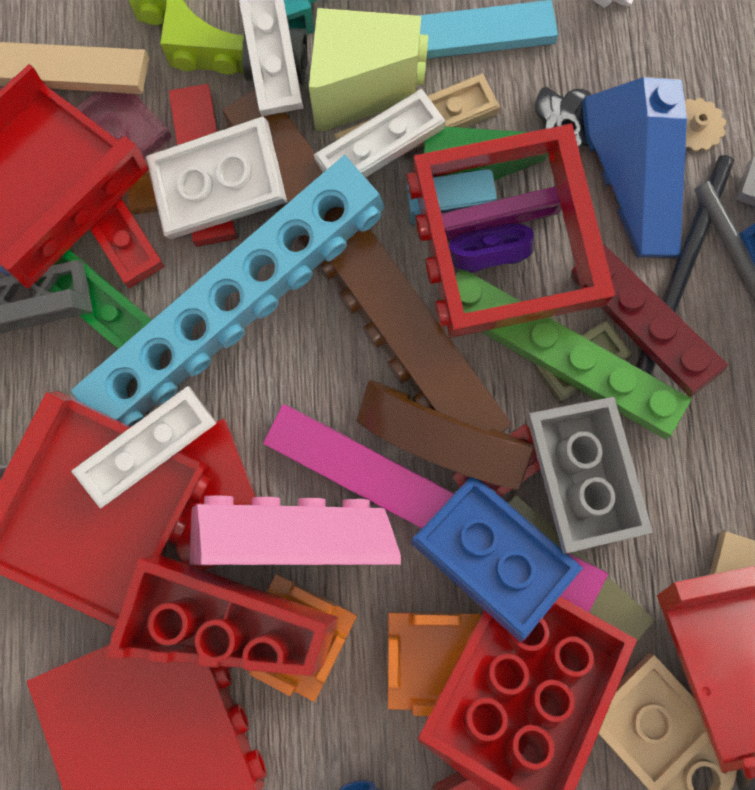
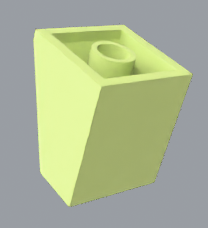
M317 8L309 80L315 131H326L384 112L415 93L416 85L424 86L428 35L420 34L421 16Z

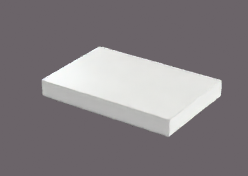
M263 116L146 156L163 234L169 239L184 236L287 203L269 123Z

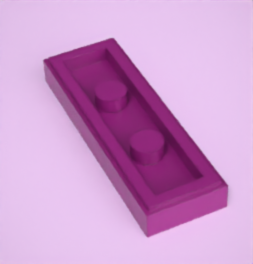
M556 186L441 215L447 241H450L463 233L505 224H520L556 215L561 211Z

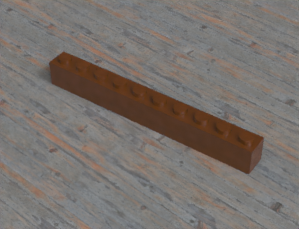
M255 89L222 109L228 125L223 130L262 117ZM286 112L263 116L269 123L287 203L275 206L278 211L323 173L314 160L313 154L315 152ZM333 207L329 209L325 214L324 221H337L343 215L344 208ZM371 229L364 232L360 230L346 241L347 246L340 255L331 261H326L325 259L318 265L319 270L328 281L334 277L341 287L342 291L338 294L351 314L358 311L366 323L362 327L363 331L376 349L382 346L390 356L391 360L387 364L396 379L401 384L407 381L416 393L412 397L413 402L487 432L495 429L504 433L512 425ZM302 235L297 237L303 247H307L310 237Z

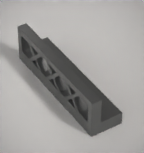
M75 260L50 266L31 286L37 291L35 296L20 301L11 302L10 300L22 284L12 276L0 278V290H4L0 295V334L76 317L86 313H93L84 262ZM72 274L75 291L67 289L54 293L50 292V289L60 276ZM41 280H44V282L42 283V285H39L38 283H36V282H39V281H41Z

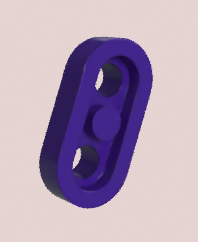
M505 224L460 234L454 237L449 244L453 266L474 273L483 268L507 263H520L531 256L534 251V232L530 227L523 224Z

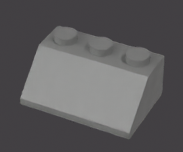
M614 397L533 412L526 415L563 554L653 533Z

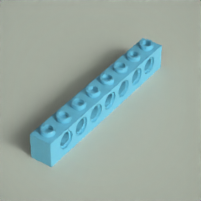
M344 154L70 391L78 401L131 427L145 418L143 415L154 405H162L175 396L178 392L177 386L188 376L194 377L203 372L212 362L210 357L222 347L228 348L237 343L245 334L244 328L256 318L262 319L271 314L279 305L278 299L290 289L297 290L305 285L313 275L312 270L325 259L326 261H331L340 255L347 246L346 241L359 230L364 232L374 226L381 217L380 212L385 208L380 194ZM333 207L344 208L343 215L337 221H324L325 214L329 209ZM302 235L310 237L305 249L299 252L291 251L292 242L297 237ZM267 264H275V271L272 277L263 282L258 281L260 269ZM240 292L238 306L231 311H226L225 301L227 297L232 293ZM205 320L206 330L204 335L198 340H193V327L198 322ZM170 349L172 353L171 362L166 368L161 369L159 365L160 356L165 350ZM136 378L138 383L137 391L129 398L127 395V385L131 379Z

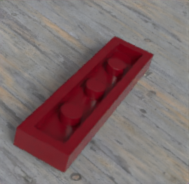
M604 244L603 248L616 296L601 308L690 398L725 372L728 364ZM575 266L571 269V278L580 286Z

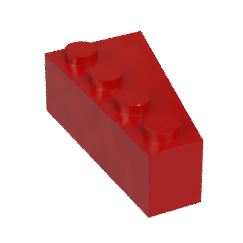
M164 556L139 558L106 657L118 659L126 657L141 658L151 662L162 663L170 661L185 662L205 667H239L249 671L312 676L325 663L339 617Z

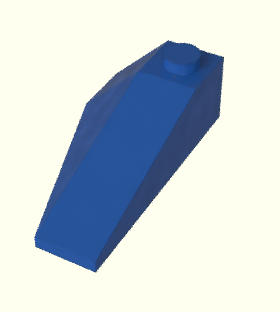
M642 77L585 97L582 100L586 141L591 152L596 150L605 170L601 174L606 186L611 185L621 206L618 214L637 257L677 258L680 255L687 130V114L682 80Z

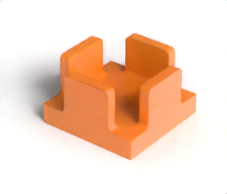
M276 574L267 590L268 593L339 618L325 663L312 676L249 671L248 674L288 696L296 692L315 702L357 618V614L280 574Z
M388 612V710H411L413 716L430 715L481 617L480 613Z

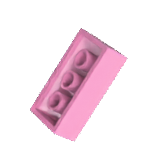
M205 496L204 504H197L192 507L189 565L401 564V554L385 508H370V500L344 499L342 500V507H326V499L299 498L298 506H280V498L253 497L252 505H233L232 496Z

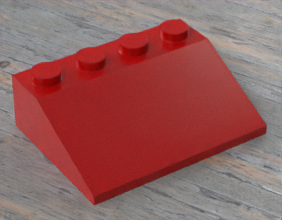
M562 597L556 600L522 642H519L484 610L417 741L481 790H575L637 639Z

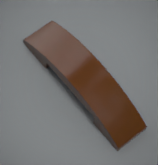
M374 380L368 381L356 420L363 427L389 443L439 466L513 489L521 487L535 449L533 444L495 429L487 432L410 400L411 395Z

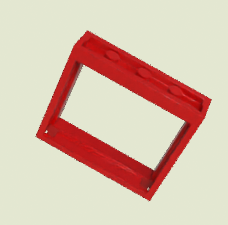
M572 124L414 155L412 172L406 173L409 185L408 193L411 200L418 199L421 214L415 216L420 242H428L431 257L425 258L426 272L430 285L437 283L441 300L435 301L436 316L439 318L441 327L447 326L449 338L602 307L616 296ZM548 153L581 289L464 313L433 177Z

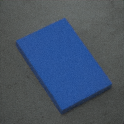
M470 477L411 541V544L519 642H522L583 569L568 554H563L561 548L485 483L473 477Z

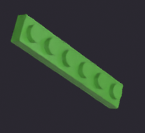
M460 269L456 274L464 313L521 302L466 270ZM551 318L481 332L596 400L614 397L620 414L665 440L672 435L692 400L690 397Z

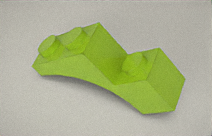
M128 0L138 22H145L150 25H160L163 23L160 44L170 67H175L182 71H194L195 69L212 70L226 75L236 72L243 73L242 50L244 35L225 32L207 24L197 17L183 0Z

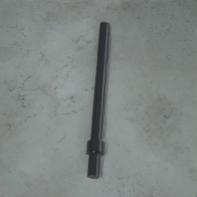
M720 155L709 179L719 198H721L735 162L728 155ZM701 202L662 298V301L675 313L711 223L710 214ZM642 350L635 367L651 375L656 363Z

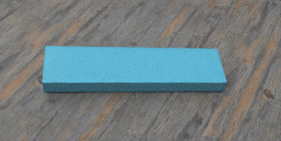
M552 0L417 15L421 16L420 34L428 35L427 59L556 44L558 38Z

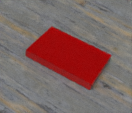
M223 418L216 421L217 424L180 451L208 464L203 476L210 478V481L198 504H204L205 496H232L233 505H252V498L256 497L228 423ZM189 501L182 515L189 522L179 542L175 545L181 562L187 565L190 564L192 507L197 505V503ZM190 565V566H193V567H196V568H199V569H202V570L206 571V570H209V569H211V568H213V567H216V566H218V565Z

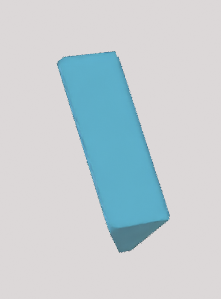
M489 169L433 177L441 214L497 200L493 173ZM407 185L410 224L416 225L415 216L420 215L421 211L418 199H410L408 193L409 185Z

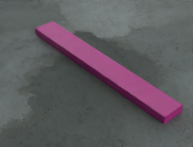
M282 404L263 442L266 446L420 528H423L455 494V492L286 404ZM566 553L581 565L583 569L560 597L589 612L609 574L572 553Z

